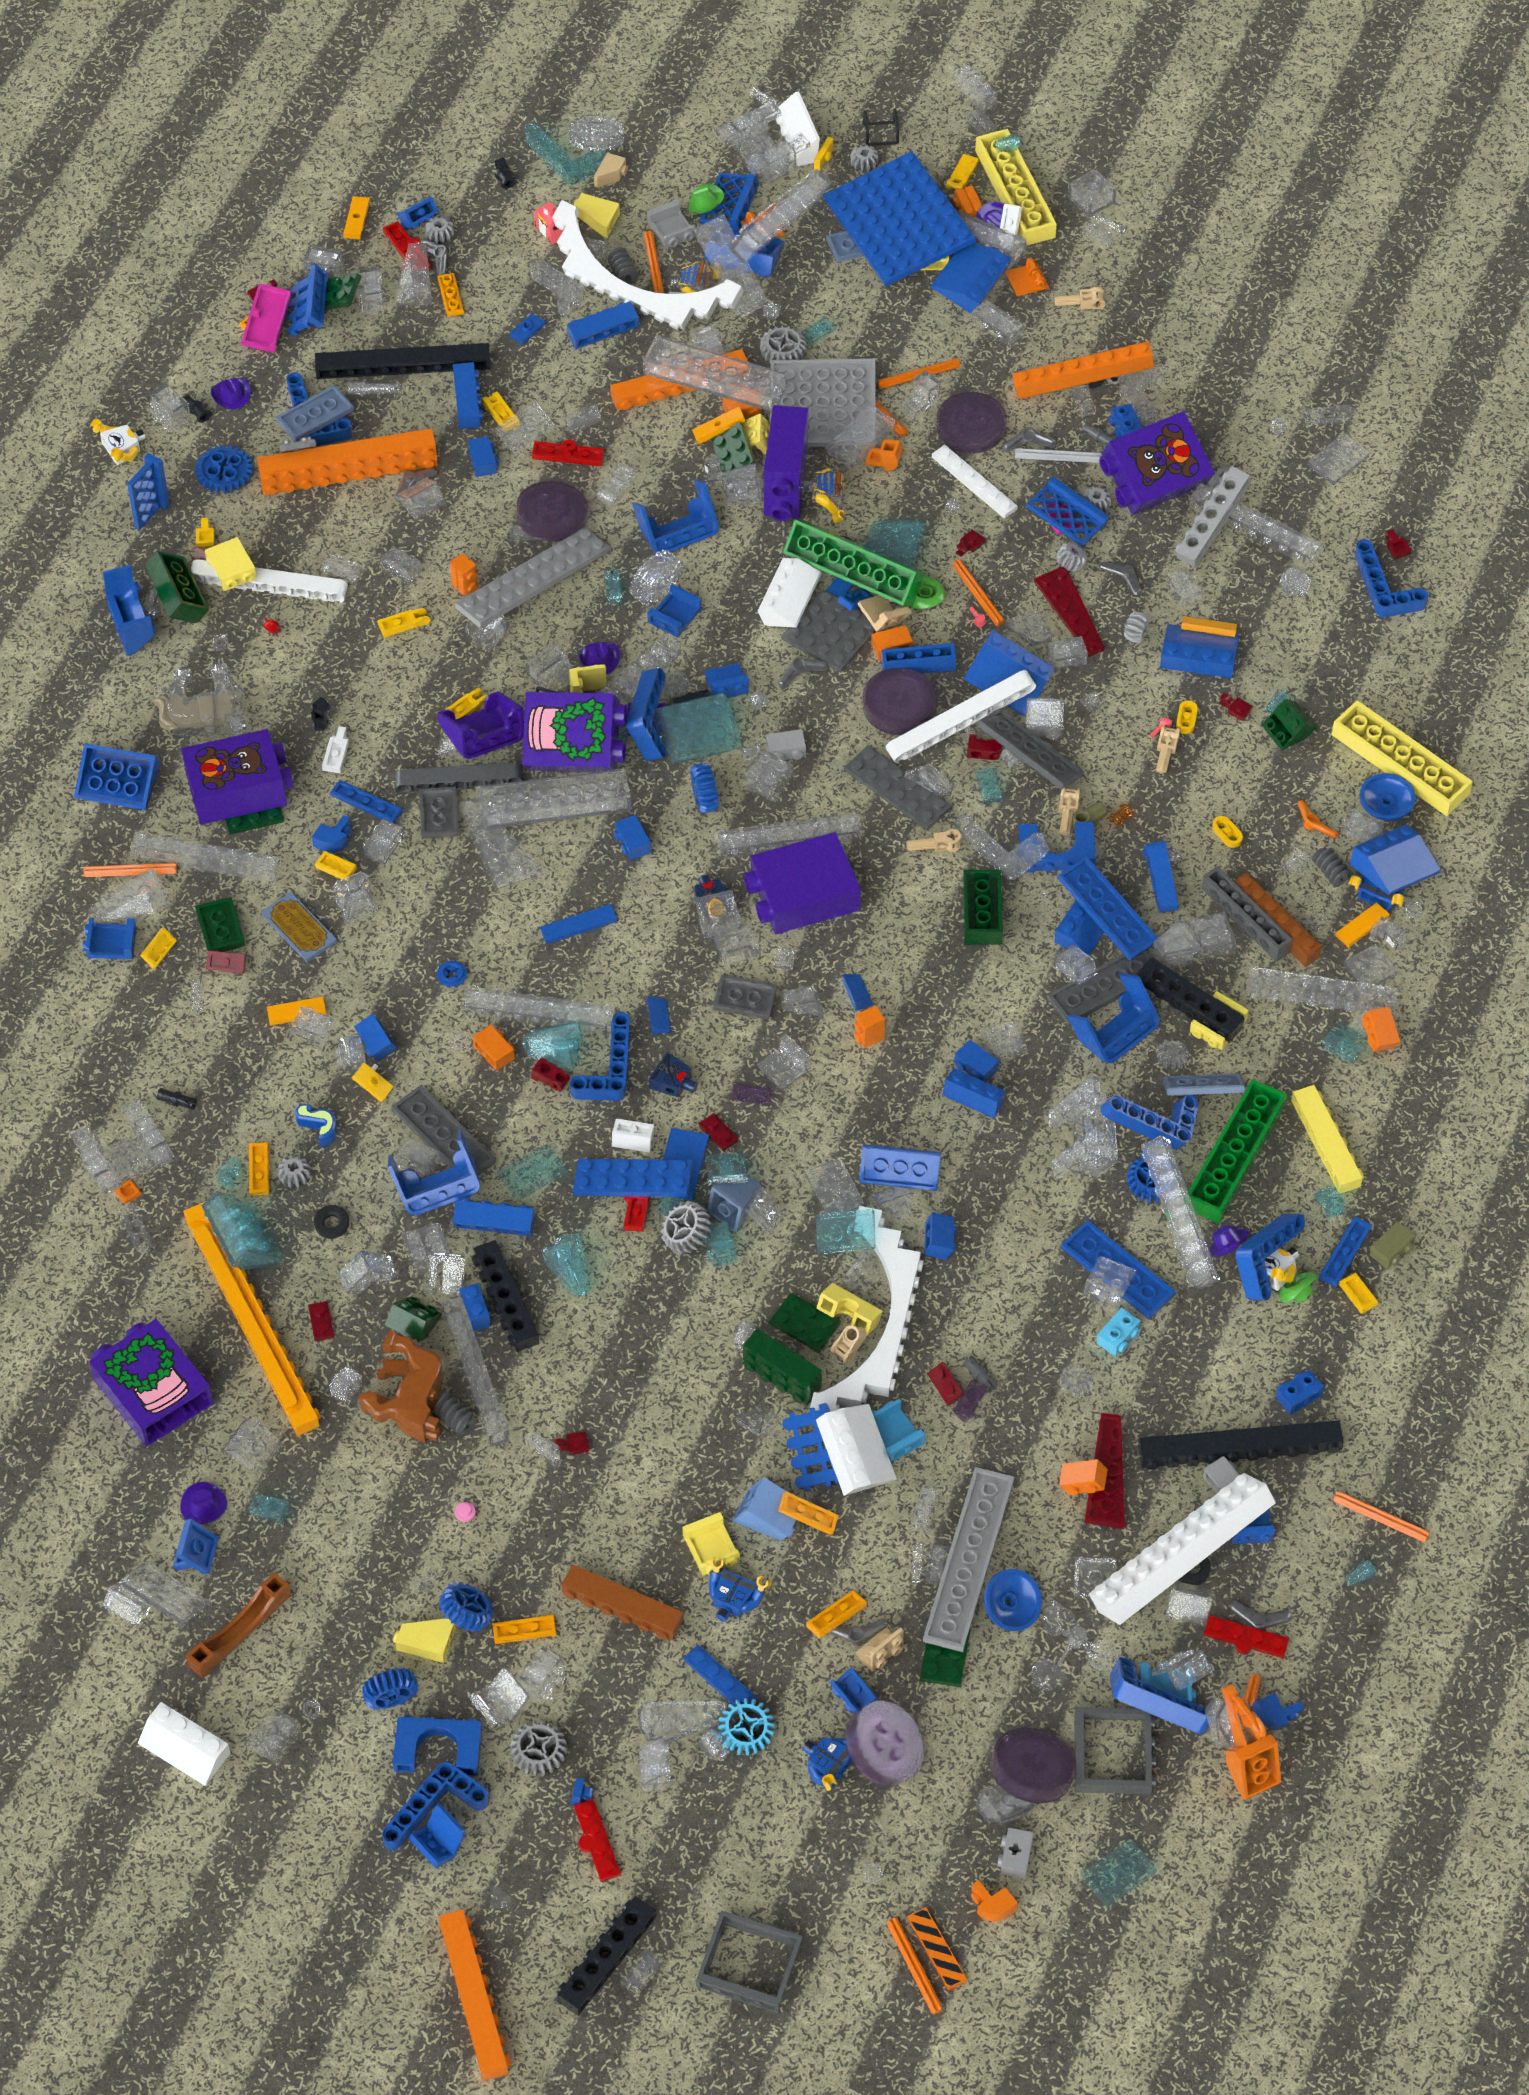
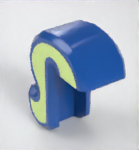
M301 1104L296 1108V1122L299 1126L320 1130V1147L327 1146L333 1142L337 1135V1122L333 1112L327 1109L313 1111L310 1104Z

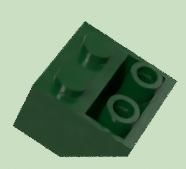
M1284 699L1261 724L1281 750L1307 739L1317 728L1296 701Z
M411 1296L392 1304L385 1326L406 1337L412 1338V1340L417 1339V1342H420L427 1338L443 1314L438 1312L437 1308L425 1305L418 1298Z

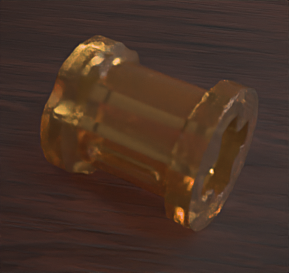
M1122 803L1115 813L1109 815V820L1120 828L1123 822L1134 814L1127 804Z

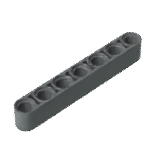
M514 762L403 769L396 771L394 775L395 791L399 794L401 792L417 793L419 789L454 786H456V789L462 788V790L475 789V787H511L512 785L520 786L523 782L522 766Z

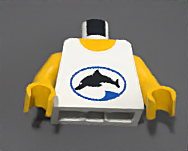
M93 419L91 423L93 432H101L102 444L117 465L124 461L132 462L138 452H140L139 442L146 439L142 429L133 433L127 425L120 427L107 426L99 419Z
M1291 1247L1286 1252L1279 1248L1264 1260L1270 1285L1277 1291L1286 1282L1294 1280L1297 1272L1295 1259L1299 1257L1295 1248Z

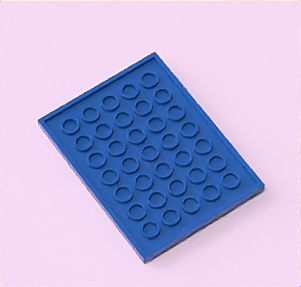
M913 151L823 195V199L885 287L976 242L973 233Z

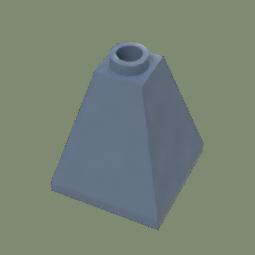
M745 1177L713 1185L707 1211L737 1233L759 1196L760 1182L757 1179Z

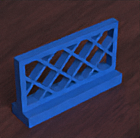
M750 171L749 175L719 172L714 185L725 192L724 199L729 197L731 200L725 203L721 202L714 210L702 214L699 222L700 224L730 227L734 231L740 232L742 227L741 221L745 220L759 186L757 172ZM722 178L730 180L724 184L721 183ZM739 181H745V183L739 186L737 184ZM731 185H734V186H735V188H733V189H731V190H729V191L726 189L727 187H729V186H731ZM739 191L740 195L733 198L732 195ZM735 204L734 208L730 210L727 209L728 206ZM722 209L725 210V212L720 215H717L716 213ZM711 214L715 216L712 219H706V216ZM727 216L730 217V220H729V221H722V220H721V219H723V218H725V217H727Z
M150 453L144 457L145 465L127 483L134 525L138 530L161 507L167 509L170 506L163 460Z
M1054 476L1049 479L1048 484L1026 505L1028 509L1081 547L1098 531H1102L1109 519L1107 514ZM1047 492L1051 496H1053V498H1045L1044 494ZM1042 503L1043 508H1037L1033 504ZM1046 503H1055V508H1047ZM1058 503L1066 505L1067 508H1059ZM1048 513H1057V518H1051ZM1060 513H1069V518H1061ZM1072 513H1076L1082 518H1073ZM1062 523H1071V528H1065ZM1074 523H1083L1084 528H1075ZM1086 523H1090L1096 528H1087ZM1076 533H1085V538L1082 540Z

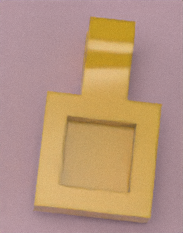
M201 518V528H196V547L214 546V528H209L208 518Z

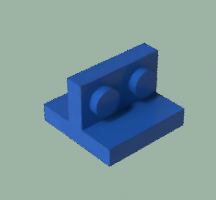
M185 1520L173 1568L183 1570L193 1567L202 1574H209L219 1537L194 1520Z

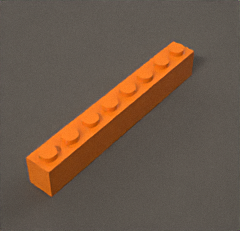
M1149 341L1012 373L1017 399H1022L1154 368L1151 347Z
M742 349L610 385L611 397L617 411L622 409L628 410L633 406L645 405L648 402L660 401L669 396H678L680 393L693 392L698 388L711 387L713 384L720 382L726 383L731 379L743 378L749 375V362Z
M463 1909L438 1916L440 1928L482 2079L486 2081L507 2075L508 2067L511 2066L508 2053H503L502 2047L505 2046L503 2034H498L496 2028L500 2026L497 2013L492 2014L491 2007H494L492 1995H487L485 1989L489 1985L486 1974L482 1975L480 1971L483 1963L480 1954L476 1955L474 1948L478 1947L475 1935L471 1936L469 1929L472 1928L470 1917L465 1916Z

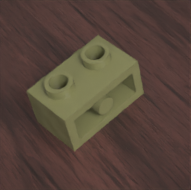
M1397 1221L1371 1246L1370 1256L1388 1270L1392 1265L1396 1266L1405 1253L1408 1254L1415 1246V1235Z

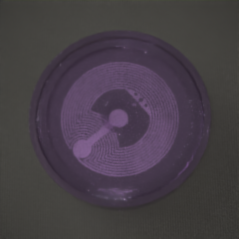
M962 392L946 399L937 412L936 429L938 436L949 448L961 453L977 454L989 451L996 447L1006 434L1007 415L1004 407L995 398L984 393Z
M557 481L538 482L524 489L517 499V522L523 531L534 538L545 541H562L577 533L586 525L588 513L587 500L578 489L569 484Z
M908 668L886 669L875 674L865 685L862 702L863 712L868 722L876 729L892 735H903L933 718L936 706L935 689L924 675Z
M879 1700L862 1707L850 1718L846 1732L848 1749L854 1763L867 1778L880 1785L896 1786L917 1774L924 1760V1742L917 1724L904 1709L892 1702Z
M1016 1728L1004 1733L996 1742L990 1760L991 1772L997 1783L1012 1796L1032 1803H1049L1062 1798L1070 1789L1076 1773V1761L1068 1746L1053 1734L1036 1728Z

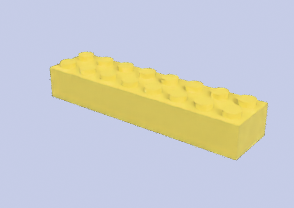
M1005 129L976 137L975 151L1001 203L1022 207L1018 236L1023 246L1054 239L1056 237V222L1009 130Z
M1358 700L1334 721L1332 736L1383 772L1395 774L1406 779L1412 785L1417 796L1445 816H1448L1470 795L1472 780Z

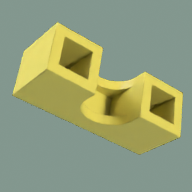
M834 1283L821 1293L817 1305L818 1310L831 1317L840 1313L851 1316L853 1318L851 1325L864 1327L867 1336L878 1326L883 1312Z

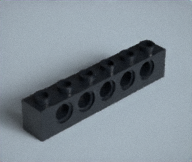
M1153 957L1138 971L1137 976L1140 977L1145 989L1153 992L1159 999L1168 1002L1174 1009L1185 1013L1189 1019H1194L1221 1035L1227 1042L1230 1043L1243 1028L1245 1020L1243 1016Z
M496 1240L474 1247V1256H471L473 1264L480 1269L478 1273L481 1282H486L487 1295L489 1299L493 1298L495 1302L493 1308L496 1315L500 1314L502 1318L500 1323L503 1331L507 1330L509 1333L507 1339L510 1346H514L516 1351L519 1352L538 1345L539 1335Z
M637 1896L632 1901L628 1900L625 1903L621 1915L614 1917L609 1925V1930L598 1937L597 1945L593 1950L589 1949L586 1952L582 1964L576 1966L570 1973V1979L559 1986L557 1990L558 2002L577 2016L581 2014L657 1918L656 1910ZM630 1919L637 1921L633 1925H629L626 1923ZM615 1936H622L624 1939L615 1941L613 1938ZM603 1952H608L611 1954L607 1958H603L600 1956ZM592 1968L598 1970L595 1974L587 1973ZM577 1985H582L585 1987L581 1991H577L574 1989V1987Z

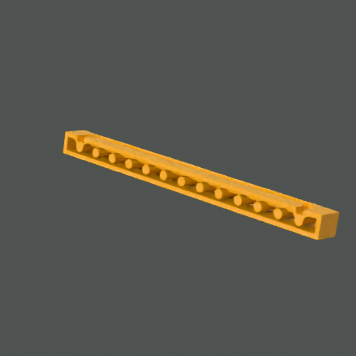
M203 1202L184 1210L185 1221L296 1435H302L319 1427L318 1420L321 1419L317 1408H312L311 1396L308 1392H304V1384L301 1377H296L294 1373L296 1369L293 1362H288L286 1358L288 1353L284 1345L280 1346L278 1342L280 1338L277 1331L271 1329L270 1325L272 1323L268 1314H263V1305L259 1298H255L254 1294L256 1293L253 1285L247 1283L246 1279L248 1277L244 1268H239V1259L236 1253L232 1254L229 1239L223 1237L224 1231L221 1224L215 1222L216 1216L212 1207L208 1208L206 1203Z

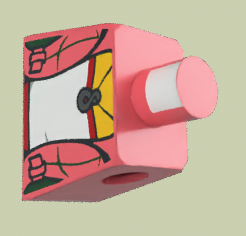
M545 203L544 206L535 210L534 226L553 245L557 243L564 230L557 228L552 219L556 211L552 203Z

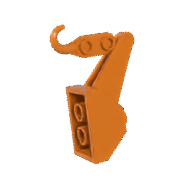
M1233 1684L1221 1688L1235 1746L1225 1751L1226 1764L1243 1799L1246 1800L1281 1783L1278 1742L1272 1734H1266V1728L1261 1719L1257 1717L1254 1711L1250 1712L1243 1697L1240 1698ZM1239 1718L1249 1738L1247 1741L1245 1740Z

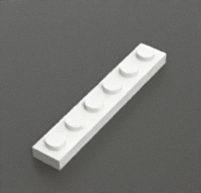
M946 445L932 453L934 460L1004 519L1017 510L1018 506Z

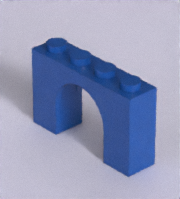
M1075 822V844L1070 850L1060 854L1047 852L1040 846L1037 824H1019L1021 871L1031 873L1034 871L1051 872L1066 870L1085 856L1096 866L1094 822Z
M410 1715L398 1717L393 1756L394 1771L415 1772L417 1750L420 1744L430 1736L444 1735L451 1738L458 1747L456 1767L466 1775L478 1776L482 1738L481 1721L475 1719H467L465 1721L455 1718L436 1719L434 1717L415 1718Z

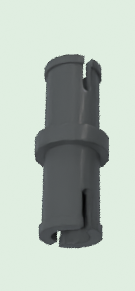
M1086 423L1082 428V433L1094 438L1095 442H1100L1106 446L1110 441L1116 439L1106 434L1103 429H1098L1090 423Z
M970 1356L969 1359L971 1361L966 1359L963 1365L973 1374L974 1380L979 1381L986 1391L991 1393L992 1390L990 1388L995 1390L998 1384L988 1375V1370L985 1367H981L975 1358Z

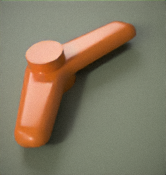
M1303 800L1298 801V807L1304 819L1303 826L1307 830L1316 829L1332 838L1339 836L1338 832L1321 823L1320 819L1312 814L1306 802Z

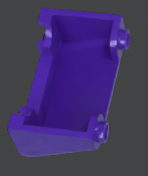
M500 691L486 697L484 710L455 719V714L449 709L437 712L439 725L461 756L466 759H472L517 743L524 736L523 707Z

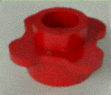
M264 618L266 622L263 627L273 635L277 631L281 632L278 628L279 624L274 619L268 620Z

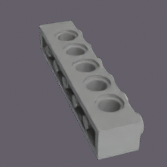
M1233 466L1230 467L1229 471L1226 470L1224 472L1221 483L1216 485L1213 490L1212 497L1204 503L1203 511L1201 514L1198 513L1196 515L1193 526L1187 529L1184 540L1178 543L1175 549L1177 559L1195 568L1197 567L1251 484L1249 474ZM1229 486H1234L1231 490L1227 489ZM1220 500L1225 501L1223 504L1217 503ZM1210 515H1216L1214 518L1208 517ZM1201 529H1206L1205 532H1199ZM1192 543L1197 544L1195 547L1190 546Z

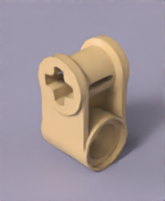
M847 1326L834 1342L830 1351L833 1354H838L843 1358V1362L847 1364L855 1357L858 1349L866 1339V1330L862 1326ZM854 1330H856L857 1337L855 1339L852 1336Z

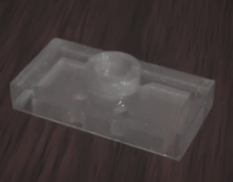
M645 1948L620 1981L621 1985L639 1995L662 1965L663 1959Z

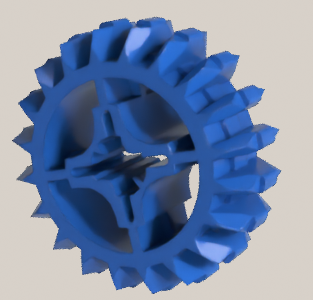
M707 763L692 766L690 777L698 809L701 813H710L717 810L719 799L711 767Z
M1157 1153L1154 1157L1148 1154L1147 1158L1141 1155L1139 1160L1135 1159L1127 1172V1184L1130 1192H1134L1135 1198L1141 1195V1202L1145 1198L1148 1199L1149 1204L1152 1199H1155L1157 1204L1160 1198L1165 1202L1167 1197L1171 1198L1173 1193H1176L1177 1186L1179 1185V1171H1176V1165H1172L1171 1160L1165 1161V1155L1162 1158H1158ZM1161 1171L1166 1174L1168 1179L1165 1178L1163 1174H1161ZM1138 1177L1141 1178V1181L1145 1182L1146 1186L1140 1182Z
M462 1582L458 1584L453 1583L446 1587L440 1596L439 1607L441 1608V1613L445 1614V1618L449 1619L451 1624H456L457 1628L462 1627L464 1631L469 1629L471 1632L475 1630L479 1632L487 1627L494 1614V1607L491 1606L492 1602L487 1600L488 1596L483 1595L482 1590L479 1591L475 1586L471 1587L468 1583L466 1585Z
M395 1668L382 1671L379 1674H375L374 1677H370L362 1687L364 1702L371 1709L375 1708V1710L404 1704L417 1695L418 1681L414 1672H411L410 1669Z

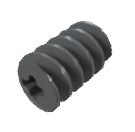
M623 247L612 250L607 260L615 276L629 285L635 283L639 275L627 250Z
M1323 847L1314 853L1312 860L1320 868L1321 872L1324 873L1325 877L1329 879V882L1333 884L1334 888L1339 887L1351 875V870L1347 869L1346 864H1342L1343 860L1341 858L1338 859L1339 855L1334 853L1335 850L1333 848L1327 849Z
M446 1392L436 1402L434 1413L441 1420L445 1421L452 1430L456 1431L459 1436H463L474 1428L477 1418L472 1419L473 1413L471 1412L466 1414L467 1408H461L462 1404L460 1402L455 1404L456 1398H450L451 1394Z

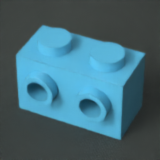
M1121 1307L1097 1334L1096 1343L1114 1356L1119 1352L1123 1353L1127 1349L1131 1338L1136 1339L1139 1335L1141 1320Z

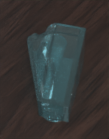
M579 1021L529 1031L523 1037V1048L526 1049L527 1056L538 1060L542 1057L557 1067L573 1071L580 1064L581 1056L577 1054L579 1046H582L583 1041Z
M580 1233L560 1236L555 1240V1245L551 1248L547 1246L542 1250L543 1263L571 1296H583L587 1292H591Z

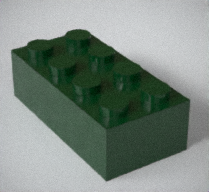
M156 551L145 566L167 615L172 619L198 623L209 608L185 557Z
M963 870L964 945H1002L1001 870Z
M756 1329L743 1344L744 1367L750 1372L755 1371L765 1382L775 1384L780 1392H787L792 1395V1398L797 1403L808 1405L812 1401L813 1393H818L821 1390V1369L759 1329Z

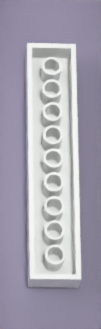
M1245 1473L1237 1476L1232 1483L1222 1488L1214 1497L1205 1501L1201 1507L1191 1512L1183 1521L1174 1525L1173 1529L1160 1536L1155 1543L1145 1548L1137 1557L1128 1561L1124 1567L1114 1572L1102 1584L1097 1585L1089 1595L1098 1612L1119 1625L1125 1622L1273 1506L1276 1502L1267 1485Z

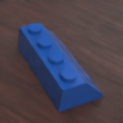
M1075 900L1055 930L1054 943L1088 958L1103 936L1104 931Z

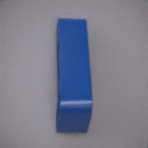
M1166 842L1146 843L1143 848V858H1146L1145 865L1149 866L1158 913L1177 911L1178 900Z

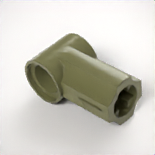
M1096 802L1085 810H1077L1073 815V831L1075 832V822L1096 823L1107 816L1105 805L1101 802Z

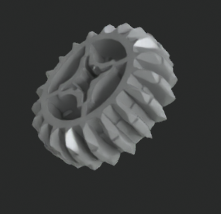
M783 325L781 328L775 326L774 330L769 329L768 333H764L761 338V355L765 357L766 362L770 361V364L771 360H803L806 354L807 343L805 336L802 335L801 331H797L796 327L791 329L790 326L784 328Z
M687 1201L686 1203L680 1202V1205H674V1210H669V1215L664 1216L665 1222L661 1223L664 1228L660 1230L663 1234L661 1238L665 1241L667 1247L671 1248L674 1252L685 1254V1252L691 1253L692 1249L698 1250L699 1244L703 1245V1239H707L706 1233L711 1231L708 1226L712 1223L705 1208L698 1203Z
M534 1720L532 1726L525 1723V1730L518 1728V1734L513 1735V1742L510 1743L512 1748L510 1753L514 1757L513 1762L518 1764V1768L520 1770L525 1768L526 1774L533 1770L534 1776L537 1775V1771H541V1774L544 1776L547 1769L552 1773L553 1766L559 1769V1762H564V1755L567 1754V1748H565L567 1742L564 1740V1734L562 1732L559 1733V1728L557 1726L552 1728L551 1722L545 1726L543 1720H541L540 1725H536ZM527 1739H530V1745L526 1746V1749L522 1751L523 1744ZM535 1744L540 1746V1748L542 1746V1752L540 1749H535ZM556 1745L554 1752L547 1757V1751L551 1749V1746Z

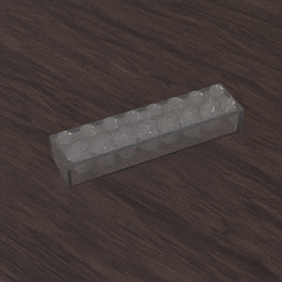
M818 169L812 173L809 171L803 180L800 179L794 185V188L791 186L785 192V195L781 194L776 203L773 201L767 207V210L763 209L757 216L758 218L754 217L748 223V226L745 224L739 230L741 234H738L732 240L733 245L729 250L745 264L820 200L832 182Z
M657 335L643 359V374L771 412L773 405L779 404L787 388V373Z
M625 769L480 786L478 787V803L485 830L631 811V794Z

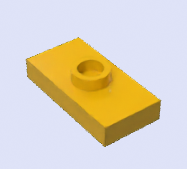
M828 137L814 158L815 171L820 172L825 162L830 161L834 138Z
M324 851L315 863V868L348 882L356 871L357 865Z
M161 928L140 956L152 968H156L177 940L165 928Z
M365 1062L360 1065L352 1076L354 1081L380 1102L386 1098L394 1087Z
M1357 1273L1339 1281V1286L1361 1314L1378 1306L1377 1299Z

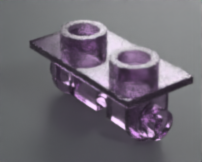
M741 1083L734 1084L732 1100L770 1106L773 1090L769 1087H752Z
M971 1380L953 1412L965 1424H967L970 1418H973V1413L979 1405V1401L987 1393V1386L985 1384L976 1385Z

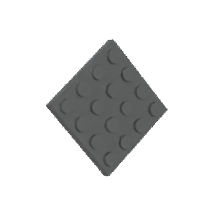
M823 589L804 610L797 627H789L783 633L781 639L813 658L825 661L829 667L841 673L871 639V634L876 633V630L861 610H848L837 602L838 597Z

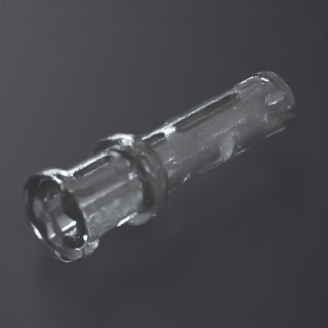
M348 381V396L400 394V389H393L400 388V383H367L365 381L352 383Z

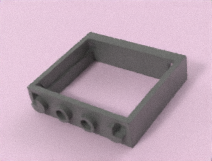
M1075 1707V1793L1151 1794L1152 1787H1156V1775H1152V1768L1156 1766V1756L1152 1755V1749H1155V1736H1151V1729H1155V1717H1151V1714L1135 1708ZM1084 1719L1144 1721L1145 1781L1084 1779Z
M721 1910L696 1979V1987L779 2013L803 1944V1936L795 1934L793 1930L785 1931L774 1924L766 1925L760 1923L755 1918H744L736 1912L729 1913ZM725 1926L793 1947L776 1997L708 1975Z

